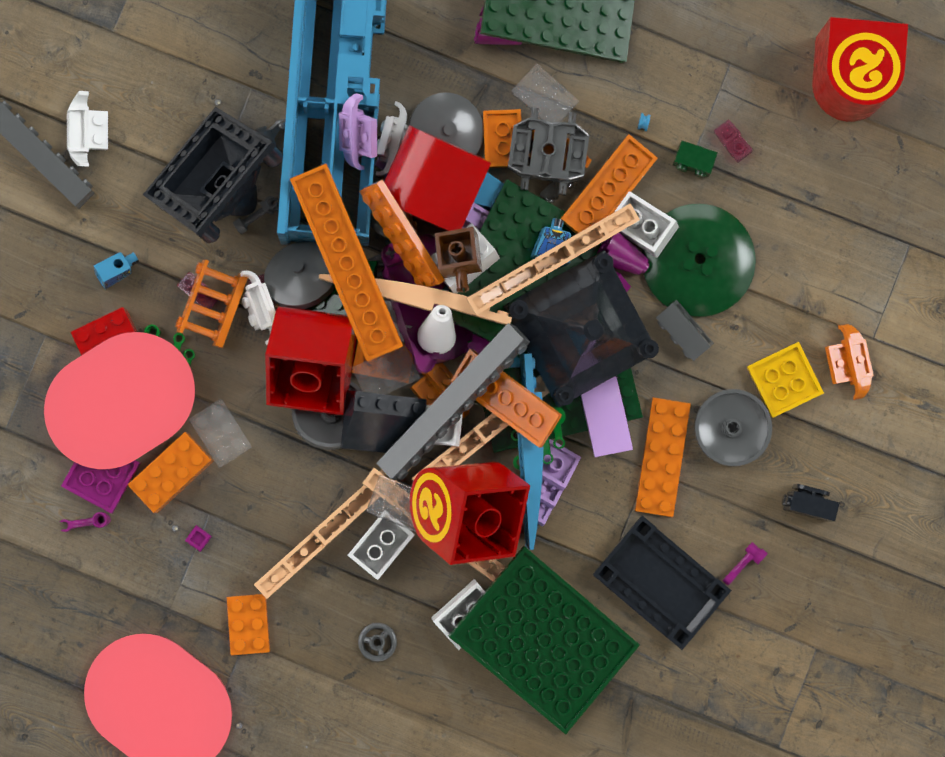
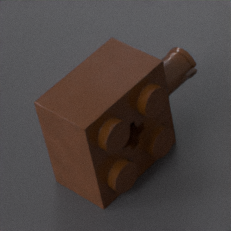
M474 227L435 233L439 272L443 278L456 276L457 292H463V288L465 292L469 291L467 275L482 272L477 232Z

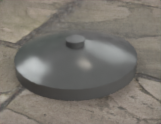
M437 93L427 97L416 106L409 120L408 126L411 125L473 154L478 153L483 141L484 127L478 110L469 100L458 94Z
M313 241L296 242L280 250L270 260L264 274V283L267 286L271 299L281 307L310 308L325 300L335 289L333 283L319 279L320 274L330 275L317 242Z
M350 381V391L363 392L355 383ZM292 409L294 427L304 441L320 449H341L344 415Z
M739 389L723 390L709 397L699 408L694 423L695 437L703 453L714 462L725 466H741L756 460L766 450L772 435V421L766 406L753 394Z

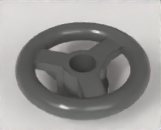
M372 623L361 631L358 646L363 656L376 662L384 661L394 653L397 646V638L394 631L388 625ZM379 628L384 630L380 635L366 637V634L372 629ZM389 635L391 638V646L389 650L384 654V639ZM380 639L381 645L376 646L374 640ZM364 642L369 643L370 647L378 652V656L370 654L366 650Z

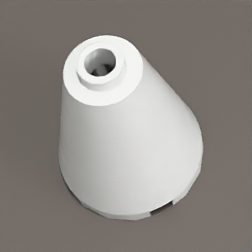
M438 305L434 307L419 327L418 343L422 349L429 353L440 352L439 354H444L454 346L456 333L451 310L445 305Z

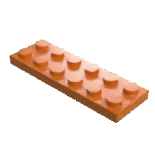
M628 134L561 217V220L564 221L563 224L578 234L613 214L627 193L635 188L658 158Z
M380 180L360 190L363 201L371 209L374 219L383 228V233L393 244L395 252L400 255L405 268L413 276L415 284L432 287L445 281L384 181Z
M469 349L450 382H453L479 353ZM502 371L500 378L487 387L485 394L477 397L476 401L539 448L543 447L562 414Z
M652 398L635 511L668 517L674 516L691 403Z

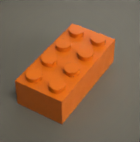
M184 432L137 475L128 486L153 513H158L214 460L189 433Z

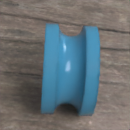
M641 113L637 130L643 128L647 132L651 115L645 116L644 113Z

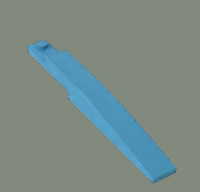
M532 353L520 354L521 384L542 400V392H534L537 386L536 378L533 377L535 359L532 357ZM517 432L520 478L530 485L523 518L525 547L528 550H534L542 488L543 447L539 448Z

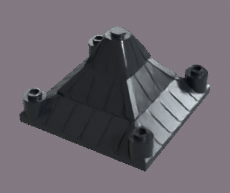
M215 107L143 195L159 209L165 211L194 232L204 242L210 244L216 242L220 236V229L213 223L214 221L217 222L229 215L247 216L255 211L257 206V187L255 184L261 169L260 164L264 162L268 167H276L282 162L283 153L271 140Z
M605 250L503 305L505 311L509 313L508 317H512V324L530 341L526 350L528 354L532 353V357L535 359V367L557 408L569 405L578 396L643 360L655 357L659 352L658 344L651 339L613 267V258Z

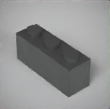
M677 300L656 317L659 326L670 333L671 340L683 348L682 352L688 359L694 361L714 344Z

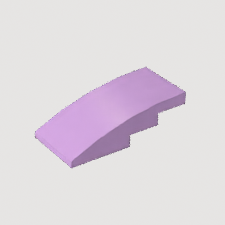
M616 376L580 395L594 457L633 450Z
M549 439L554 460L549 465L543 463L538 517V525L542 527L545 525L552 509L556 506L581 459L580 456L565 447L562 449L555 448L551 439ZM550 455L544 457L545 462L551 461Z

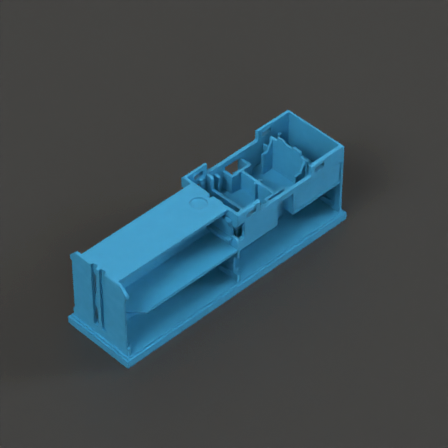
M295 0L277 235L281 245H288L291 241L316 242L310 226L300 224L301 204L290 181L291 178L304 173L308 118L325 119L321 165H328L341 197L344 154L343 151L339 150V113L342 112L343 105L348 98L356 93L363 95V100L359 102L358 109L363 110L364 115L377 119L378 125L380 79L370 78L373 34H384L387 0H334L326 98L309 96L317 0ZM380 22H381V27H380V29L376 28V26H377V25H380ZM370 84H375V94L370 93ZM362 156L361 165L364 166V170H361L359 191L373 184L375 157ZM359 192L357 229H355L361 246H368L371 209L363 201L362 195Z

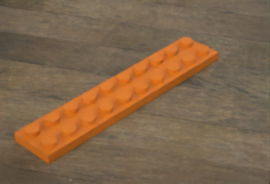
M321 165L291 178L290 181L366 361L403 347V343L328 165Z

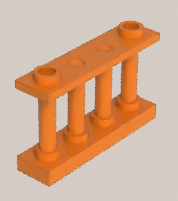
M205 259L202 260V263L199 262L195 270L197 276L182 317L179 316L176 321V332L183 333L184 329H188L211 338L213 346L223 348L248 278L241 277L240 273L232 277L208 268L209 261ZM204 274L231 284V287H233L231 294L226 295L202 286L201 282ZM197 293L224 302L227 305L225 311L219 313L195 304L194 301ZM191 310L218 320V323H220L218 330L212 331L188 322Z

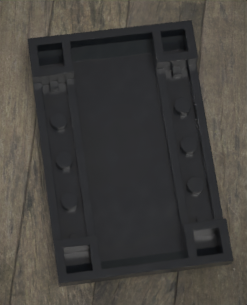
M643 515L640 516L592 574L681 650L686 647L732 591L658 530Z

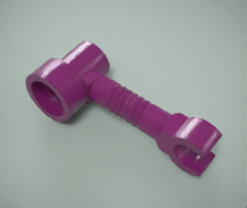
M97 512L92 518L73 521L63 519L60 522H67L68 528L61 531L68 532L73 528L92 525L103 528L110 523L111 518L104 512Z
M752 542L745 549L747 554L722 581L729 585L751 560L758 565L768 553Z

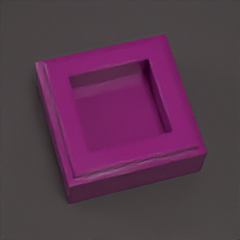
M196 525L185 541L201 552L212 536Z

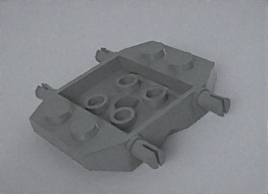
M531 107L530 118L513 126L508 168L521 177L520 190H524L525 183V191H528L530 178L559 182L558 195H562V188H564L563 196H566L568 183L584 178L589 134L576 124L577 113L575 112L573 119V112H569L567 123L550 122L538 119L539 108L536 107L535 110V107ZM532 130H535L530 166H528ZM567 134H570L566 169L564 171L563 163ZM551 145L554 148V152L546 154L543 148Z

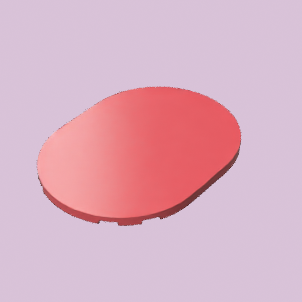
M143 332L124 333L111 337L66 365L50 384L44 404V418L48 433L53 443L66 457L82 466L94 469H113L127 465L168 440L185 424L195 399L193 373L183 354L173 344L161 337Z
M134 634L123 637L102 650L88 671L84 687V701L88 716L96 730L128 757H216L225 745L232 724V705L226 687L211 669L174 641L153 634Z

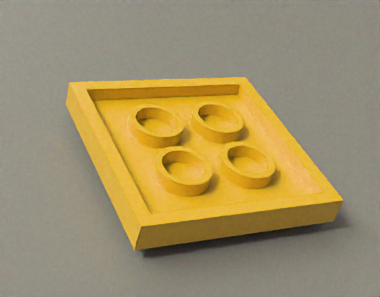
M799 342L747 366L749 374L771 418L824 394Z

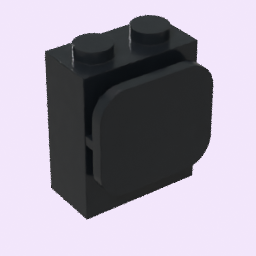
M793 484L792 489L798 491H788L787 495L784 494L782 505L785 511L827 522H834L836 520L840 502L825 499L824 497L830 495L828 491L806 485Z

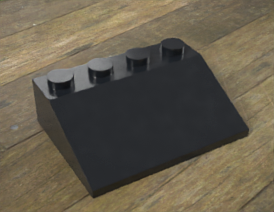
M347 390L340 448L386 453L426 411L427 399Z

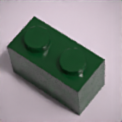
M682 140L679 144L673 166H676V169L682 172H687V170L694 172V175L700 178L709 177L718 152Z

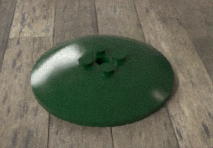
M688 204L666 213V215L677 221L679 228L658 258L642 250L649 263V267L643 275L652 294L666 307L677 300L691 317L712 316L732 307L748 290L755 272V249L746 228L729 212L708 204ZM702 254L705 257V262L703 264L696 263L695 255Z

